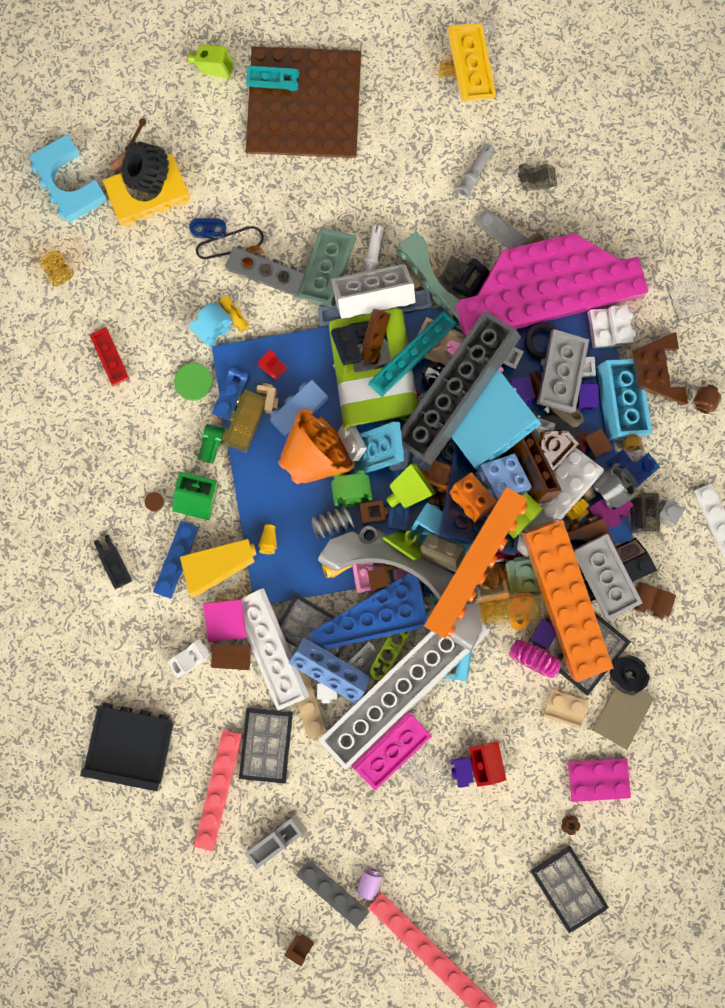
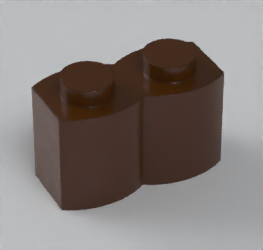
M638 582L635 589L642 604L634 607L633 610L641 613L649 611L653 613L652 617L661 620L664 617L668 618L676 595Z

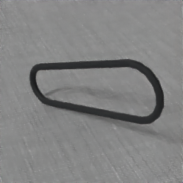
M248 226L199 243L196 247V254L203 260L229 255L231 251L203 257L199 254L198 250L201 245L248 229H256L261 234L259 244L247 248L248 250L256 249L263 243L264 234L258 227Z

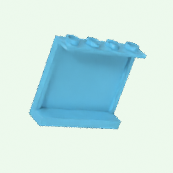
M498 369L451 437L473 467L478 470L480 465L496 460L541 425V423Z

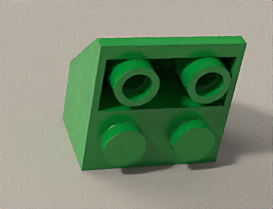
M179 471L174 490L172 511L210 521L219 487L218 481Z

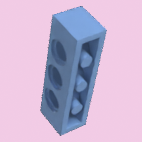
M305 637L296 647L288 663L355 704L364 694L371 678Z

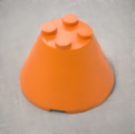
M301 409L296 414L281 452L280 460L278 461L279 465L291 474V479L296 484L309 483L349 472L354 467V461L350 459L337 431L321 416L319 418L313 416V411L308 409Z

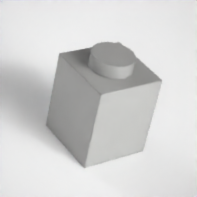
M668 499L662 504L655 519L672 528L676 526L685 509Z

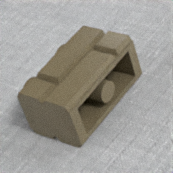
M432 533L428 534L421 545L423 559L455 573L466 556L464 546L455 544Z

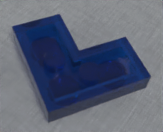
M623 449L607 461L610 467L615 463H619L621 465L618 467L621 469L626 468L637 482L635 489L660 468L649 453H646L634 463Z

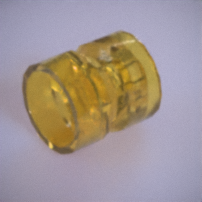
M60 251L50 252L39 261L43 271L48 273L47 277L52 286L55 287L69 281L74 275L69 265L65 264L66 260Z

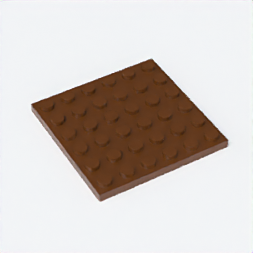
M252 46L250 66L299 70V78H297V91L249 87L246 154L357 158L361 51ZM284 77V81H289V77Z

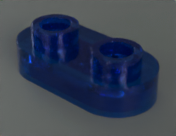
M196 218L190 222L189 230L195 238L220 239L226 235L227 226L219 218ZM202 227L203 229L201 232H197L196 228ZM220 227L221 231L215 232L214 229Z

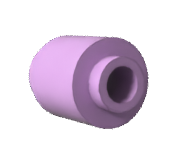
M373 868L363 870L358 886V895L360 897L373 900L374 896L377 895L382 878L378 870Z

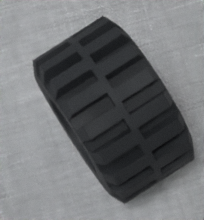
M138 141V143H133L128 148V151H126L122 162V178L127 187L147 193H155V191L160 190V187L164 185V181L167 179V172L169 171V160H167L168 156L165 150L159 146Z

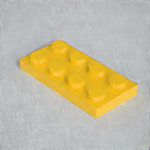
M483 24L449 26L447 30L461 102L495 98L496 92Z

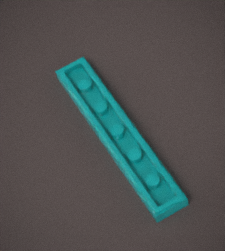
M443 311L375 375L368 385L383 397L447 336L458 323Z

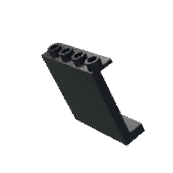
M102 702L101 706L96 705L95 709L97 711L84 768L81 769L80 776L156 792L160 791L175 720H170L171 716L159 714V717L151 716L152 712L145 710L135 713L132 712L133 708L121 706L120 709H115L113 704Z

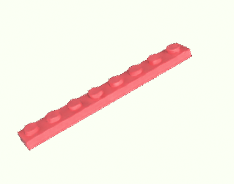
M382 892L368 906L469 1008L498 1007Z

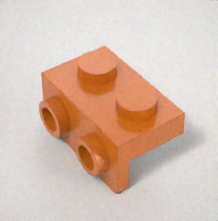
M435 460L431 465V471L421 472L430 484L437 486L435 490L446 494L450 465Z

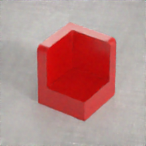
M271 349L257 362L258 367L274 382L287 370V367L276 357V354Z

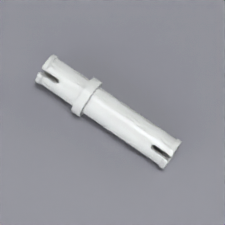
M376 225L372 226L368 254L364 260V272L376 270V267L379 265L378 255L384 231L382 226H378V229H376Z

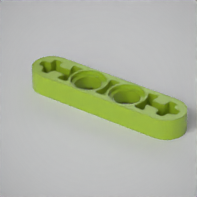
M407 631L406 634L404 632L398 633L402 637L400 644H395L392 641V635L387 636L369 668L368 673L372 680L380 681L389 672L411 631ZM384 650L391 651L392 659L390 661L382 657ZM381 663L388 665L387 667L384 665L381 668L380 672L382 675L375 676L376 672L373 669L379 668Z

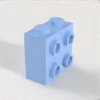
M515 454L482 464L475 473L476 478L497 502L506 487L522 496L532 488Z

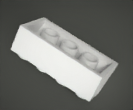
M405 264L331 279L341 318L369 314L373 309L388 310L393 307L407 306L415 303L414 284Z

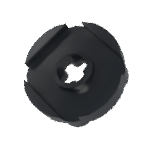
M627 655L626 657L618 658L612 664L613 669H610L609 681L622 693L634 696L648 685L650 675L649 673L647 674L646 665L641 659ZM629 671L632 672L631 676L634 677V679L628 678L626 673H628Z

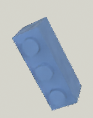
M313 380L309 383L307 381L299 387L300 391L295 396L293 394L289 396L285 401L286 404L281 409L278 407L271 414V423L286 438L289 435L296 414L301 409L311 410L314 414L328 400V396Z

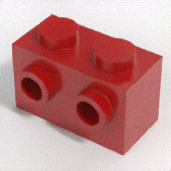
M498 741L469 747L477 787L493 785L507 780Z

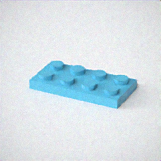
M392 422L360 434L367 449L359 461H354L351 475L355 471H365L366 474L404 461L400 422Z

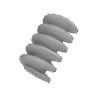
M344 506L341 507V513L337 509H334V515L329 511L326 512V518L319 514V521L312 517V526L318 541L319 535L324 539L326 538V532L333 536V529L340 533L341 527L346 531L348 530V524L354 528L350 513Z

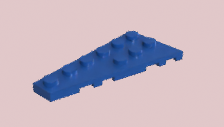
M411 573L406 574L391 583L390 586H386L311 631V641L323 649H330L425 628L427 616L418 578Z

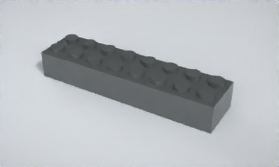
M484 310L402 427V447L430 466L433 464L521 338L516 329Z

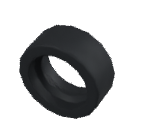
M538 323L528 330L524 343L527 353L532 358L539 361L546 359L547 352L537 351L532 345V338L539 331H546L551 334L552 330H558L554 325Z

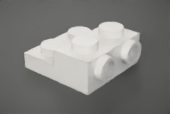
M611 306L608 309H593L587 312L593 348L622 347L634 342L636 332L631 328L633 313L628 309V306Z

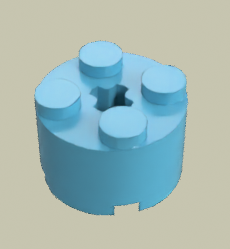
M211 302L196 315L198 319L196 322L193 320L190 322L189 329L205 345L211 347L216 343V338L220 334L224 336L230 331L229 325L233 320L217 302H214V304Z

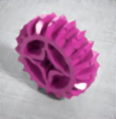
M515 640L510 648L509 656L541 675L554 678L560 670L561 662L559 659L523 640Z

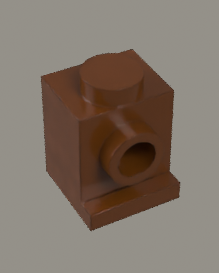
M383 500L359 504L362 525L383 522L386 520L385 517L389 516L387 505H383ZM376 510L378 515L372 516L371 511Z

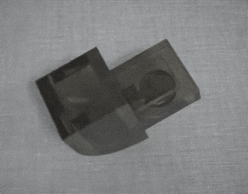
M526 163L519 165L518 178L522 183L523 190H542L557 186L556 170L550 164L546 163L537 167H532Z

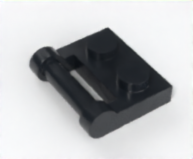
M471 258L468 268L461 279L456 281L453 289L463 294L466 298L476 296L490 270L479 260ZM476 270L478 275L468 288L466 283Z

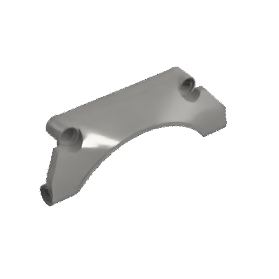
M371 526L364 527L359 535L352 531L331 539L318 558L320 563L335 572L360 563H384L402 568L425 583L438 600H440L454 576V573L422 557L412 560L383 540V537L387 536V534ZM373 530L375 536L373 540L368 541L366 534L368 531ZM477 587L475 588L477 592L472 602L467 601L464 607L467 611L461 620L457 618L454 626L457 628L451 636L452 641L469 651L475 646L482 630L481 608L476 603L480 599L481 594Z

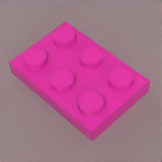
M627 758L568 762L571 802L631 798Z

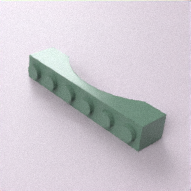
M416 231L398 245L396 249L397 255L409 265L410 272L414 276H418L422 287L426 291H430L434 302L437 305H441L445 312L458 323L456 328L463 334L455 306L460 299L450 294L435 277L430 265L428 245Z

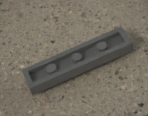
M308 860L296 874L299 879L356 928L369 914V911L311 860Z

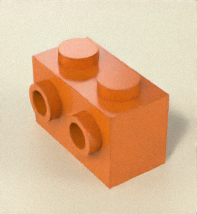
M472 472L455 483L449 492L452 499L464 509L465 514L474 522L491 511L497 503L496 499Z

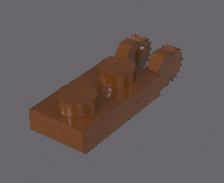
M378 309L372 310L362 344L361 355L363 362H369L372 365L378 363L381 356L379 351L381 350L389 323L390 313Z

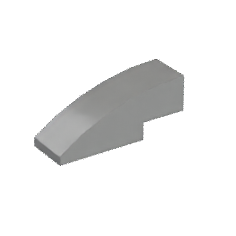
M295 814L249 849L245 855L257 870L302 836L307 829Z

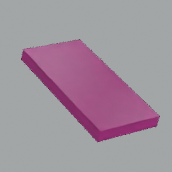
M407 711L351 766L376 791L432 736Z

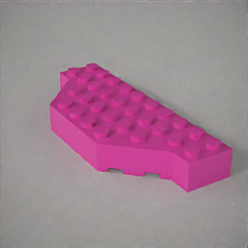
M576 233L503 250L478 294L474 297L460 300L455 306L465 338L484 310L512 328L520 329L642 298L649 291L638 256L619 260Z

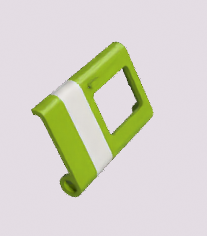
M397 307L384 310V312L391 314L386 329L391 360L408 345L403 311ZM371 313L333 320L329 323V331L331 332L334 328L369 322ZM330 333L343 428L348 429V427L399 417L402 421H407L418 406L413 370L411 369L395 386L381 397L368 383L383 368L355 372L353 364L343 366Z

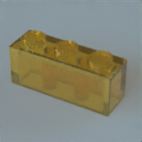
M244 390V393L239 395L236 403L238 408L236 412H232L229 420L231 422L230 428L224 431L222 437L225 446L247 454L264 412L266 397L248 390Z
M537 596L478 603L481 608L483 625L541 619L540 601Z

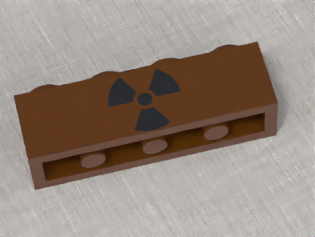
M534 431L530 432L509 449L511 455H516L532 486L529 491L532 499L538 504L550 503L562 489Z

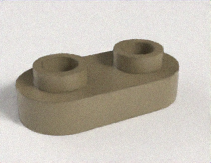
M551 408L554 413L572 427H578L584 421L583 414L577 408L574 413Z

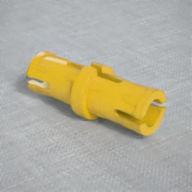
M226 295L221 298L218 303L232 317L233 323L239 332L242 333L248 329L250 325L242 316L241 310L236 308L229 296Z

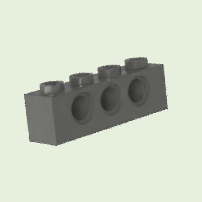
M238 245L237 248H232L225 270L287 294L297 296L304 277V273H301L300 268L295 266L285 267L283 262L273 259V261L267 260L265 255L255 252V255L251 254L243 246ZM249 258L252 260L253 266L245 268L242 265V261ZM263 265L269 266L270 274L263 275L260 272V267ZM280 272L287 273L288 280L281 282L278 279V274Z

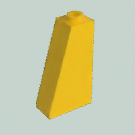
M245 539L181 556L186 585L191 598L200 595L254 563L253 556L257 555L254 544L250 545L249 540Z

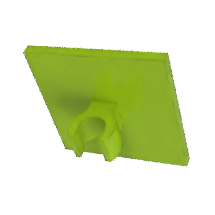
M401 530L383 537L384 541L412 560L422 557V544L418 542L420 535L417 534L414 539L411 538L413 530H409L406 533Z

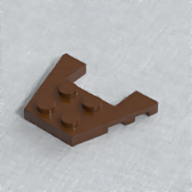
M674 332L633 350L632 354L638 388L656 396L661 395L666 400L678 402V405L682 406L688 404L686 388L671 387L667 356L665 354V351L679 349L677 333Z

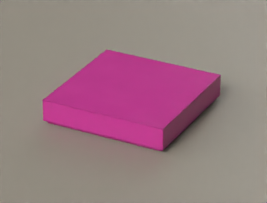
M242 599L203 604L208 642L247 638Z

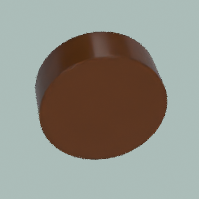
M157 492L149 493L145 498V506L152 512H158L164 507V498Z

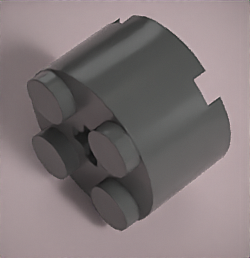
M615 463L606 469L593 484L595 490L604 497L605 504L611 509L623 506L639 494V490L636 491L635 489L637 486L635 478L626 468L621 469L618 467L621 465L619 463Z

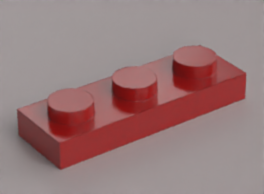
M105 327L89 334L111 385L116 386L129 380L130 377L108 328Z

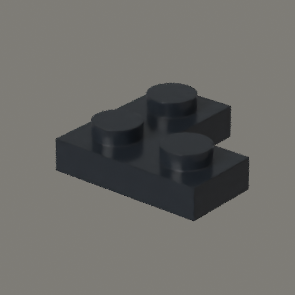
M367 322L331 330L330 333L343 366L362 361L363 358L358 345L363 344L368 327Z

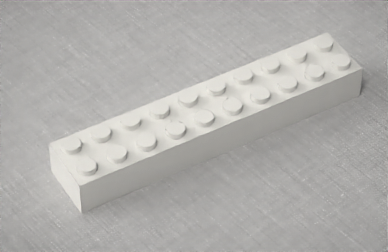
M483 625L475 646L490 633ZM431 631L319 739V742L345 770L349 769L365 751L407 711L417 704L470 651L452 641L449 636L444 639Z

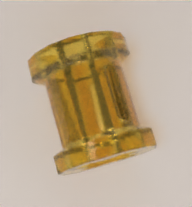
M440 61L439 78L444 76L457 79L454 64Z

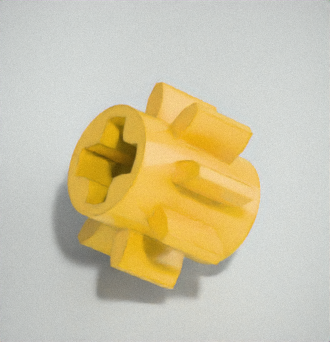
M584 499L580 502L577 501L566 516L571 521L576 519L579 522L589 513L586 509L589 504Z

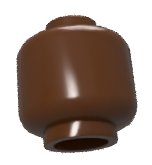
M710 384L700 387L693 399L695 409L704 414L716 411L722 399L721 394L718 392L719 389Z

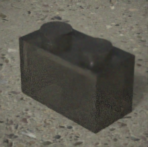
M639 493L630 500L634 505L630 508L631 534L660 532L659 494Z

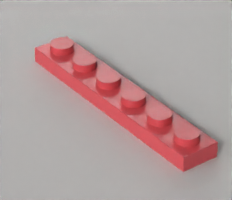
M227 730L222 731L194 847L214 851L242 734Z

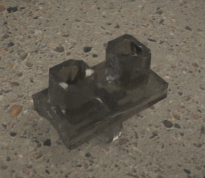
M451 255L439 279V283L449 293H454L453 286L456 281L461 279L468 263L460 261Z

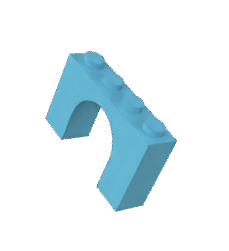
M66 134L31 154L29 158L32 163L29 165L35 174L39 172L42 178L38 180L44 189L48 188L51 192L48 196L53 204L57 203L60 207L57 211L63 220L66 218L71 223L108 200L96 180L72 192L63 191L56 187L55 176L57 171L63 165L80 156L69 135Z

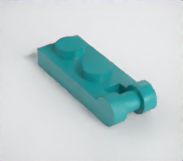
M247 66L246 87L297 91L299 70ZM284 77H289V81H284Z

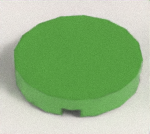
M191 363L184 365L178 370L175 375L174 384L178 394L185 400L198 401L211 391L212 377L204 366Z

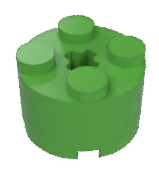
M355 471L353 475H345L344 473L334 475V480L331 481L334 506L338 507V504H343L345 508L355 507L364 503V500L368 499L369 502L373 500L370 479L368 475H365V471Z

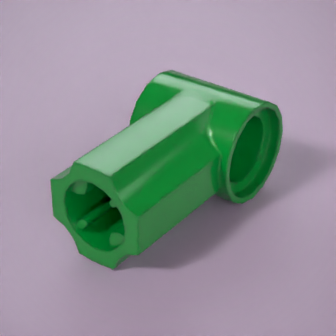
M206 424L202 435L203 442L197 457L198 460L214 464L219 445L223 442L221 441L222 436H225L226 429Z

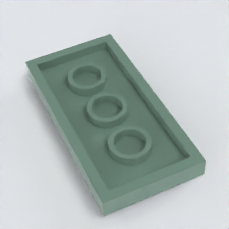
M320 228L297 293L298 299L333 307L335 295L331 279L344 276L357 239L355 235Z

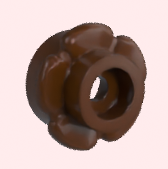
M571 815L562 819L561 829L564 833L575 835L580 830L581 825L577 817Z

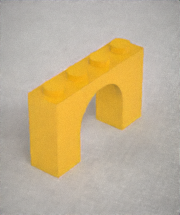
M173 154L168 155L167 158L169 160V171L167 172V179L164 181L162 190L156 198L150 201L143 202L132 198L127 191L121 174L103 180L121 226L133 225L138 219H149L154 213L167 212L170 210V207L175 205L183 206L187 204L188 200H191Z

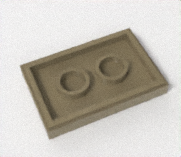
M614 687L592 731L627 750L654 697L643 691L631 696L622 693Z

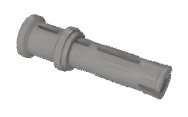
M484 144L471 169L464 173V179L455 188L458 194L466 198L471 196V190L474 185L478 184V176L494 152V147L490 146L488 149L489 144Z

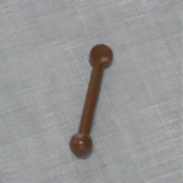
M145 119L139 120L140 125L129 145L125 147V151H128V148L133 145L142 127L146 125Z

